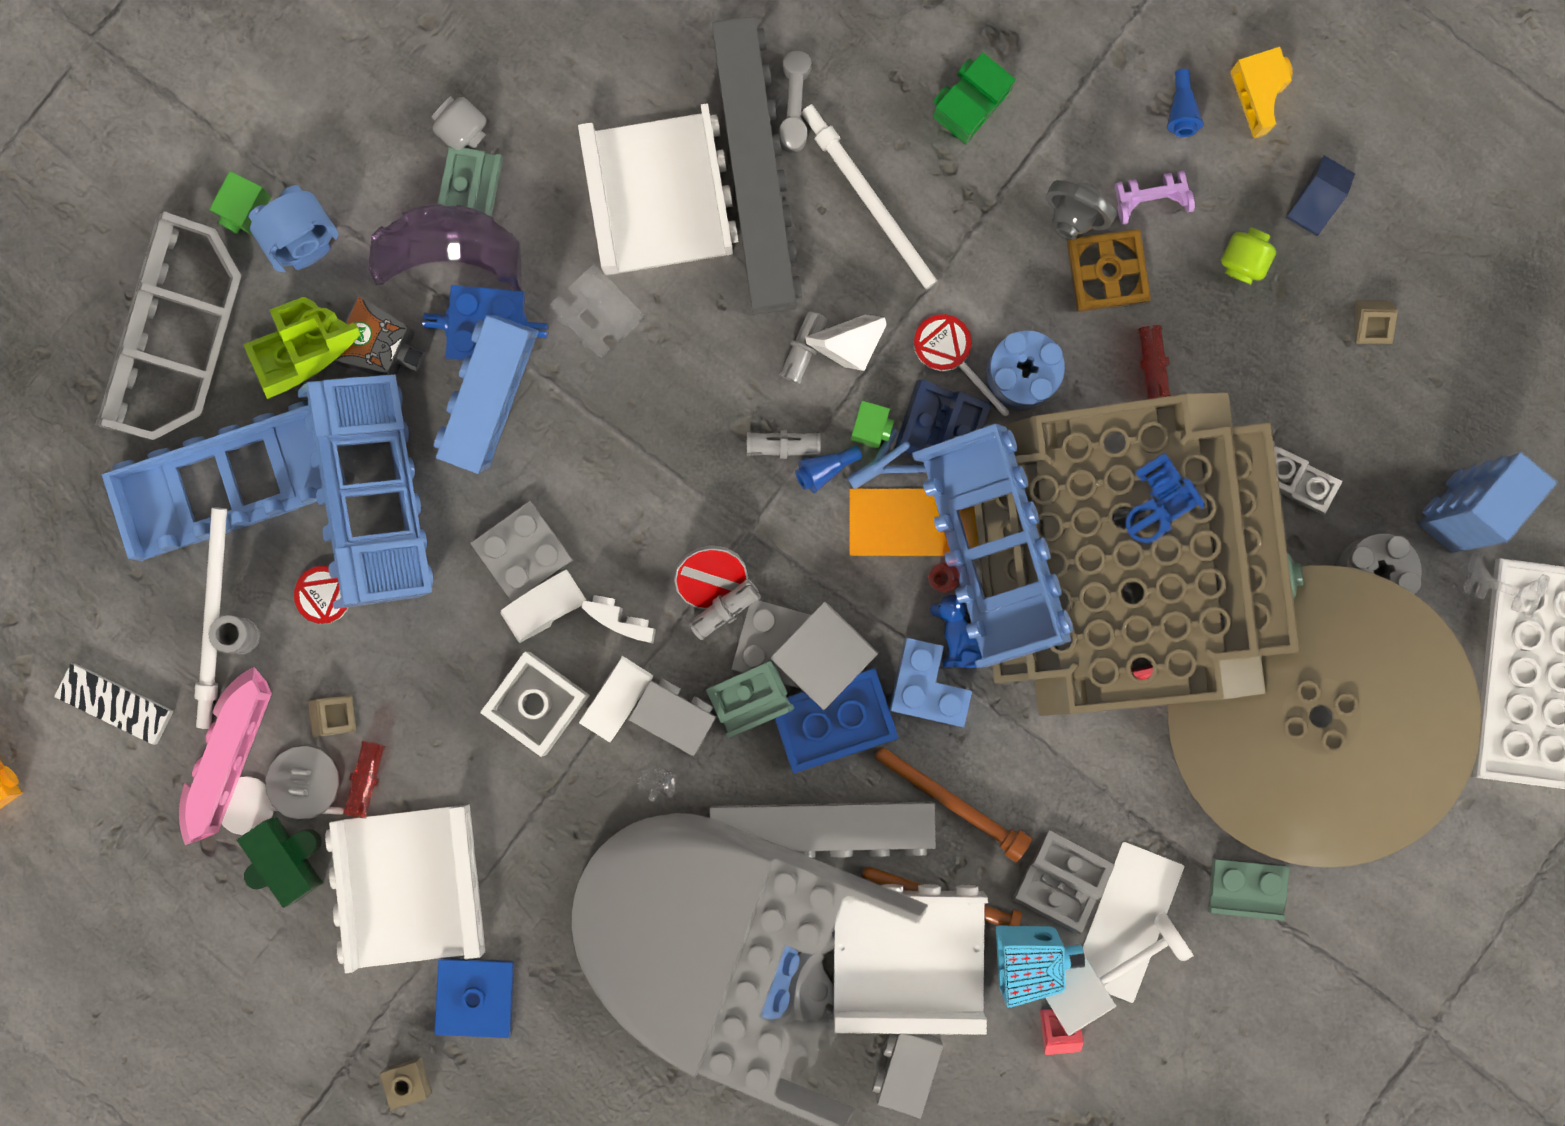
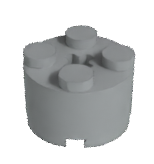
M1376 534L1357 539L1345 547L1339 560L1336 562V566L1354 568L1373 574V570L1380 567L1382 574L1379 575L1380 577L1391 580L1413 594L1421 587L1422 568L1419 556L1408 540L1401 536Z

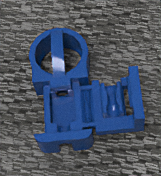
M1165 453L1135 472L1142 482L1148 481L1153 489L1150 495L1151 497L1155 496L1158 503L1152 498L1146 503L1134 507L1127 516L1126 528L1133 539L1142 543H1152L1173 529L1170 525L1172 521L1198 505L1202 510L1205 508V502L1189 479L1181 478ZM1163 465V468L1146 478V474ZM1181 479H1182L1183 482L1185 483V485H1184L1183 487H1182V485H1181L1180 482H1179V480H1181ZM1150 509L1155 511V513L1132 526V521L1139 512ZM1158 519L1161 520L1160 529L1154 536L1140 538L1136 535L1146 526Z

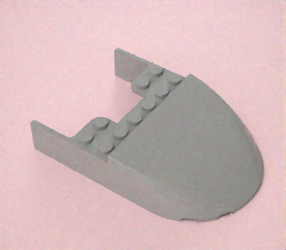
M671 813L669 815L648 817L634 822L610 837L597 850L584 869L577 885L572 908V935L581 969L599 1000L625 1030L653 1053L693 1077L701 1074L820 1126H847L854 1111L852 1107L780 1077L790 1050V1035L785 1027L762 1017L761 1013L785 946L807 954L818 953L824 949L830 939L843 900L847 897L857 899L919 924L926 913L928 904L720 821L694 814Z

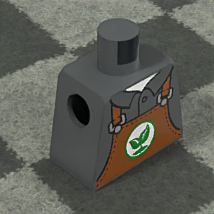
M358 295L346 323L349 325L352 322L357 324L361 335L334 362L342 367L379 376L397 375L401 365L418 372L425 361L426 352L410 345L414 337V331L369 300Z

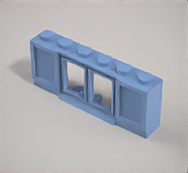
M396 375L307 382L298 390L299 398L308 397L310 414L305 417L304 425L307 432L313 431L316 451L311 454L310 461L312 468L320 469L322 488L317 490L316 497L319 505H326L329 524L323 527L322 533L325 542L332 541L335 561L329 564V575L331 578H338L341 595L340 599L333 602L334 609L418 598L432 593L433 573L427 563L425 552L427 548L426 534L423 529H420L418 515L421 512V502L418 494L414 493L412 479L415 475V467L412 458L408 457L406 443L409 439V432L406 422L403 421L401 410L403 397L400 387L397 386ZM390 441L396 480L343 485L337 446ZM398 492L405 531L352 537L345 498Z
M308 401L292 404L288 407L289 412L277 416L274 413L259 415L253 418V424L241 428L239 425L221 428L218 430L217 436L206 440L202 436L188 439L182 443V448L170 451L169 448L155 450L147 454L148 459L137 463L134 460L117 463L112 466L113 471L102 474L128 559L144 561L210 539L211 517L195 521L179 468L212 457L216 459L232 509L227 511L226 533L317 502L316 493L317 490L322 488L320 469L312 468L310 461L311 454L316 451L313 431L307 432L304 425L305 417L310 414ZM264 440L280 494L244 505L227 452ZM339 458L343 485H347L345 479L346 477Z
M996 423L912 453L914 460L924 462L929 479L923 482L924 490L928 496L935 499L939 516L934 517V523L939 532H945L950 549L949 552L945 553V560L949 567H955L961 585L960 588L955 589L956 597L960 603H966L972 623L966 625V630L970 639H977L982 659L975 661L977 668L989 667L1071 642L1070 633L1073 632L1069 614L1066 610H1062L1058 597L1062 594L1060 583L1055 574H1050L1046 561L1050 559L1047 542L1043 537L1039 538L1035 525L1039 523L1037 509L1032 501L1028 502L1024 488L1028 487V480L1021 465L1018 466L1014 454L1017 451L1016 440L1011 430H1007L1005 426ZM1012 493L1023 531L970 549L959 511ZM1027 543L1039 581L985 598L974 560Z

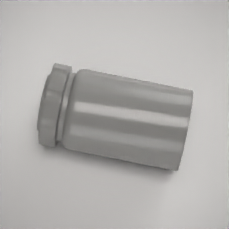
M226 615L214 620L210 625L208 635L212 646L218 651L232 654H247L258 646L260 631L252 620Z

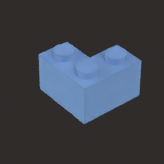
M910 638L904 639L889 711L964 727L972 691L936 683L944 646Z

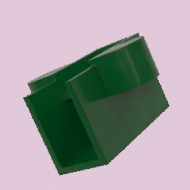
M274 817L264 820L237 839V842L252 862L245 870V883L252 889H262L268 886L282 908L298 902L323 884L307 860L321 847L322 840L317 831L305 829L290 837L279 819Z

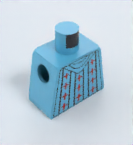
M996 926L999 989L1007 1008L1062 993L1066 989L1065 970L1085 967V955L1082 945L1064 947L1054 927Z

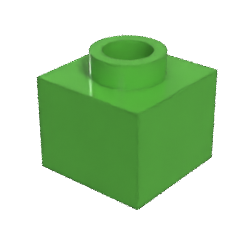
M862 401L850 441L874 448H879L881 440L889 441L894 420L888 419L890 409Z

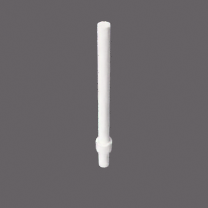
M813 105L806 107L801 114L817 135L815 140L823 151L827 150L924 288L928 289L933 286L937 279L839 143L840 136L833 126H827Z
M213 507L211 511L199 682L195 683L194 698L198 700L196 727L200 729H209L212 725L213 700H217L218 683H215L217 649L212 646L208 635L210 625L220 616L227 509Z

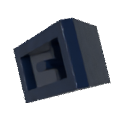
M1324 155L1286 218L1318 236L1347 197L1355 173Z

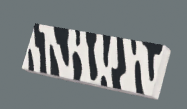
M70 664L54 696L153 745L158 744L174 712L77 664Z

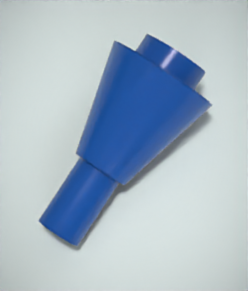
M1179 69L1175 72L1176 92L1172 102L1167 129L1178 137H1190L1195 135L1204 126V122L1194 94L1191 91L1190 71L1188 69Z
M854 445L838 454L833 453L799 460V469L795 470L797 480L804 490L809 488L812 493H816L836 476L843 467L861 459L862 454L858 446Z

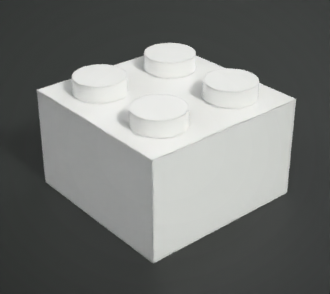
M524 652L480 713L542 757L548 754L590 695L531 652Z

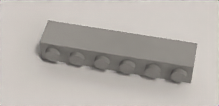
M932 801L713 805L710 807L711 819L810 858L816 857L815 851H830V857H852L853 850H867L868 856L883 857L890 856L891 849H905L906 856L927 855V849H936L935 803Z

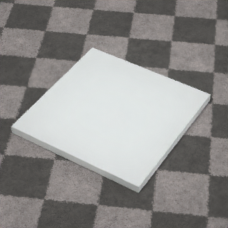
M1501 558L1495 559L1480 699L1481 733L1472 777L1565 789V567Z

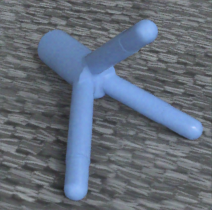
M892 429L889 441H884L874 461L847 478L852 487L857 489L879 474L926 472L924 465L885 466L910 447L909 442H904L887 454L898 434L896 429Z

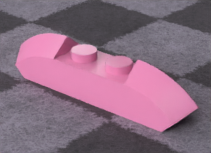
M255 667L242 673L224 690L212 711L218 718L210 726L206 734V743L208 744L203 757L199 758L194 765L192 771L194 780L192 784L184 783L180 797L179 823L185 845L218 833L272 695L267 681Z

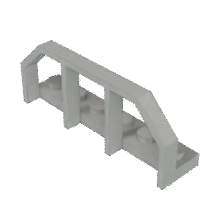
M164 211L156 217L97 416L96 426L155 440L201 416L241 279V274L216 229ZM174 225L207 236L230 277L222 307L156 287V284L163 285L167 275L169 264L163 263L166 250H173L177 241L179 229L173 228ZM153 295L219 316L203 370L144 353L148 334L143 332L146 318L153 319L159 300L154 298ZM134 359L200 378L192 410L152 431L123 424L128 407L127 403L122 402L126 388L132 390L138 373V369L132 367Z

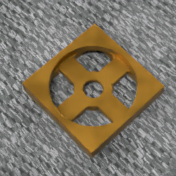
M1140 229L1067 240L1077 312L1149 303L1151 301ZM1113 242L1127 247L1136 259L1121 260L1115 256ZM1097 243L1100 259L1096 264L1080 266L1079 258L1089 246ZM1107 263L1113 264L1116 268V273L1112 277H1107L1102 272V267ZM1139 274L1137 285L1132 293L1128 296H1121L1119 280L1122 276ZM1098 279L1104 284L1106 299L1097 300L1087 294L1083 288V281Z

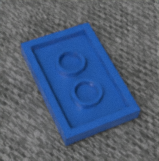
M875 668L859 673L825 710L809 695L801 692L787 697L790 705L793 704L795 709L775 718L793 774L899 739Z

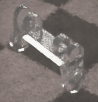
M1475 551L1468 566L1469 573L1463 587V593L1470 594L1476 582L1479 585L1475 597L1484 599L1489 588L1515 596L1511 605V610L1520 612L1525 600L1529 601L1525 615L1532 617L1536 612L1540 598L1547 590L1550 577L1542 574L1533 584L1515 587L1494 579L1484 566V561L1482 560L1483 553Z

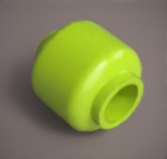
M1250 227L1248 233H1234L1221 258V263L1226 267L1224 273L1249 285L1252 284L1253 280H1263L1276 256L1275 247L1268 243L1270 235Z

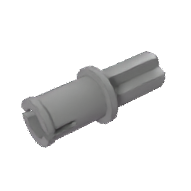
M810 311L807 313L796 340H791L790 342L792 348L779 376L788 381H794L796 384H801V379L812 355L816 356L818 353L814 348L806 344L805 337L824 330L827 323L826 317L817 312Z

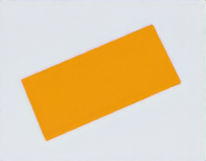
M850 489V556H945V553L949 552L950 549L945 532H939L934 523V517L939 516L934 497L928 496L924 489ZM974 506L960 510L959 513L970 549L977 547L979 544Z

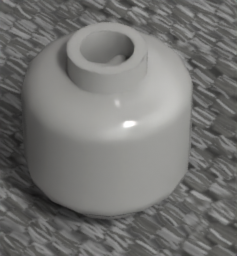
M450 96L431 116L435 120L432 127L434 133L455 150L463 149L466 146L469 149H474L486 136L482 131L486 124V117L465 97L454 99Z

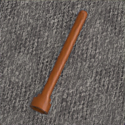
M880 747L875 751L877 761L1001 843L999 847L1004 850V855L1017 863L1029 847L1032 837L1023 831L1018 830L1016 832L1012 828L1009 831L886 748Z

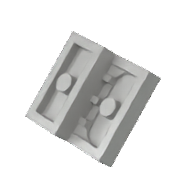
M824 602L770 659L825 710L875 658L878 652L828 603Z
M1049 830L1033 856L1012 901L1079 935L1084 930L1096 900L1101 898L1115 864Z

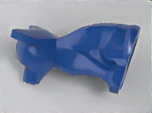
M956 595L945 596L940 603L931 604L930 606L931 614L946 622L944 636L949 646V654L942 661L943 667L977 668L975 661L982 659L977 639H970L966 630V625L969 624L964 619L967 605L966 603H960Z

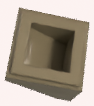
M1356 301V344H1393L1398 309L1391 301Z
M352 695L316 699L308 702L313 737L356 732Z

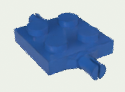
M451 285L450 303L446 315L426 312L423 315L425 320L437 321H423V328L444 329L447 338L445 358L452 360H464L466 356H472L476 343L471 341L475 326L479 320L484 321L487 315H498L533 329L549 330L548 323L527 322L524 312L526 296L524 291ZM539 331L537 337L547 339L548 332Z

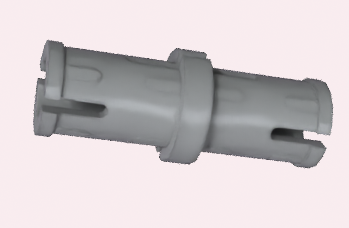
M780 430L779 433L747 432V456L779 455V459H787V455L820 456V433L796 434L787 433V430Z
M746 579L730 593L723 597L718 596L713 600V604L708 609L688 621L691 630L700 640H703L726 622L732 623L737 619V614L761 598V595L757 593L759 592L749 579Z

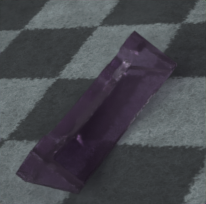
M441 204L414 208L402 213V218L394 221L387 227H379L371 236L368 270L376 285H384L385 282L395 275L418 265L439 261H454L486 269L497 275L499 282H506L513 290L522 291L521 249L519 241L512 233H509L497 224L493 217L473 208L460 205L442 206Z

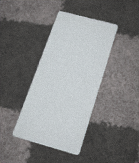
M1122 843L1114 869L1107 882L1083 946L1085 958H1087L1099 978L1157 942L1160 931L1155 925V918L1164 911L1167 914L1184 870V865L1129 843ZM1150 958L1105 985L1104 987L1107 992L1133 1003Z

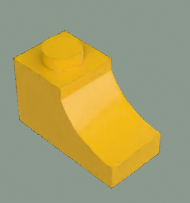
M1280 47L1240 59L1230 71L1253 139L1268 134L1276 125L1274 103L1277 93L1283 92L1292 81L1293 70L1288 57L1283 56Z

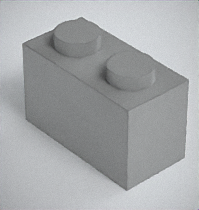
M663 678L659 684L650 681L629 721L686 753L695 756L717 717L710 713L713 706L695 696L691 702L678 695L681 688Z
M888 1034L883 1050V1055L888 1057L884 1071L877 1070L872 1085V1092L877 1093V1105L921 1119L943 1049L940 1038L927 1034Z

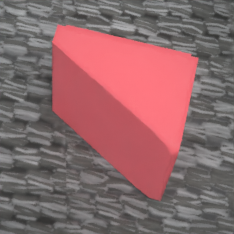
M1052 1009L1040 1010L1044 1054L1080 1052L1083 1046L1081 1029L1068 1036Z

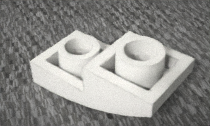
M1275 446L1280 493L1325 516L1342 481L1310 466L1309 461Z
M566 569L531 589L503 608L500 613L518 642L521 643L551 627L554 620L582 606L586 598Z
M594 595L592 602L583 601L582 608L591 617L611 630L640 641L654 643L656 629L648 627L649 620L627 616L626 623H621L623 608L614 606L615 599Z
M622 656L604 681L600 691L581 717L579 723L611 742L642 696L653 675Z

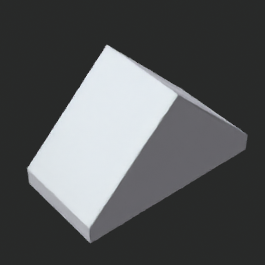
M862 315L806 336V344L843 367L864 371L884 331L886 320L885 317Z

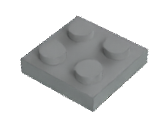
M531 501L470 543L511 602L550 579L574 561Z
M759 600L749 605L731 669L744 673L770 661V658L811 615ZM775 664L783 684L800 688Z

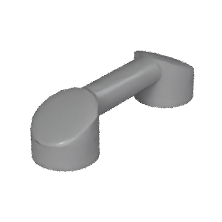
M799 50L787 53L783 59V73L789 79L787 119L780 125L778 134L781 147L788 152H798L807 143V127L801 120L803 80L807 79L810 75L812 62L807 53Z

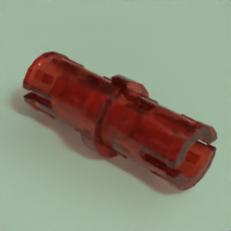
M1153 325L1151 334L1150 326L1141 327L1138 329L1143 354L1140 367L1141 370H1145L1147 399L1159 398V395L1160 398L1171 396L1166 368L1170 363L1169 357H1165L1162 325Z
M946 562L937 564L930 572L929 583L938 591L949 592L958 585L960 573L956 567H949ZM943 571L948 575L947 583L942 579Z
M362 740L355 772H350L349 780L352 783L343 814L367 818L373 788L378 786L380 780L376 777L383 750H385L384 745Z

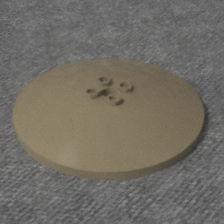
M1332 565L1302 566L1304 585L1297 586V594L1293 599L1300 652L1261 656L1266 694L1168 704L1170 741L1178 768L1193 797L1203 810L1232 837L1253 850L1292 864L1310 867L1353 866L1389 856L1411 845L1442 820L1455 804L1469 779L1479 749L1481 705L1478 686L1466 653L1452 630L1430 606L1409 590L1391 580L1354 568ZM1324 705L1332 711L1333 720L1328 726L1317 727L1310 721L1309 715L1315 706Z

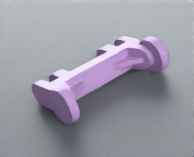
M1177 172L1178 183L1176 184L1174 183L1172 173L1163 174L1164 186L1139 190L1136 179L1128 180L1127 193L1124 192L1122 182L1115 183L1120 223L1128 224L1131 211L1140 202L1166 197L1179 202L1181 206L1185 207L1187 213L1193 212L1195 209L1194 196L1188 188L1185 172Z

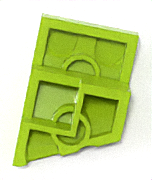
M301 297L269 309L277 332L247 342L243 346L265 396L269 399L299 385L323 370L345 352L361 334L357 324L352 322L349 325L339 320L331 310L320 308L314 301Z

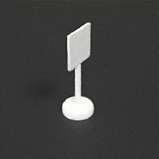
M1165 911L1155 918V925L1163 938L1099 978L1087 958H1085V967L1065 970L1066 989L1062 993L1046 997V1000L1068 1036L1117 1007L1104 987L1111 981L1167 946L1171 948L1175 956L1181 961H1186L1193 957L1190 949Z

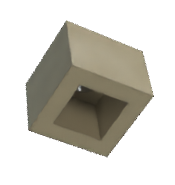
M422 1057L386 1067L380 1073L390 1110L425 1100L432 1093ZM398 1081H406L409 1085V1091L401 1092Z

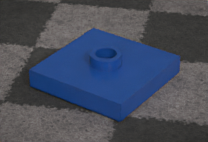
M440 958L438 960L434 1035L509 1038L511 1036L514 961Z

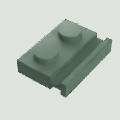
M449 145L435 213L437 219L472 226L478 225L489 229L503 162L502 155L488 154L484 151L468 148L455 150Z
M772 660L706 689L720 722L724 723L727 729V738L795 709L793 704L790 705L786 694L788 693Z
M1212 858L1208 912L1285 921L1284 909L1287 903L1290 867L1286 865Z

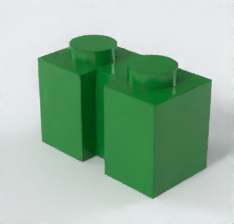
M983 52L975 61L969 58L956 75L960 78V81L952 88L946 85L933 101L937 105L933 118L965 145L1010 94L1016 81L1013 76Z

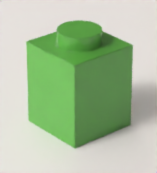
M229 171L209 210L219 217L217 224L235 234H238L241 229L252 235L249 213L257 206L267 205L272 196L261 186Z

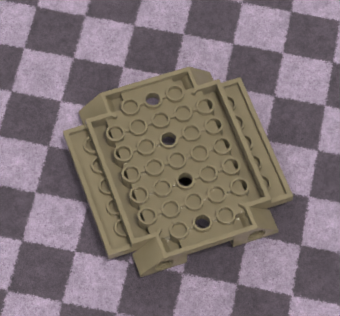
M1199 393L1037 415L1006 424L1007 430H1011L1016 440L1017 451L1014 454L1018 466L1021 465L1028 480V487L1024 488L1028 502L1032 501L1037 509L1039 523L1035 525L1039 538L1043 537L1047 542L1050 559L1046 561L1050 574H1055L1060 583L1062 594L1058 597L1062 610H1066L1069 614L1073 632L1070 633L1071 642L992 665L994 684L1035 680L1039 716L1107 711L1266 694L1261 656L1300 652L1271 422L1233 427L1229 393ZM1115 432L1122 433L1126 438L1125 448L1116 454L1108 452L1105 446L1107 437ZM1165 453L1181 478L1189 479L1205 502V508L1202 510L1199 505L1172 521L1170 525L1173 529L1163 534L1160 539L1152 543H1142L1133 539L1129 535L1127 528H1119L1115 524L1114 515L1122 507L1133 509L1152 498L1158 503L1156 497H1151L1150 495L1153 489L1148 481L1142 482L1135 472ZM1163 465L1146 474V478L1163 468ZM1181 479V480H1179V482H1180V484H1181L1182 487H1183V486L1185 485V483H1184L1183 480ZM1012 493L974 506L979 546L1023 531ZM1150 509L1139 512L1135 516L1132 526L1155 513V511ZM1158 519L1136 533V535L1140 538L1154 536L1160 529L1161 520ZM1027 543L980 558L985 598L1039 581ZM1130 582H1138L1144 589L1143 599L1139 603L1130 604L1123 597V589ZM1139 657L1149 659L1153 665V673L1148 679H1139L1132 672V664Z

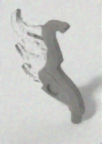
M832 933L825 948L818 953L807 954L800 952L798 954L800 959L799 966L791 978L788 989L790 993L788 1007L782 1013L781 1018L770 1019L785 1027L790 1035V1050L780 1075L781 1078L788 1081L792 1079V1069L798 1058L807 1057V1067L812 1068L818 1056V1040L821 1033H829V1043L832 1045L838 1033L834 1032V1016L825 1007L828 1003L834 1005V985L822 965L824 954L834 949V936Z

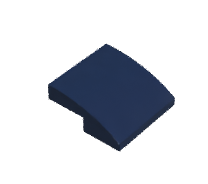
M923 379L917 380L894 449L904 442H909L910 447L904 453L913 455L912 453L984 428L991 404L960 391L953 392Z

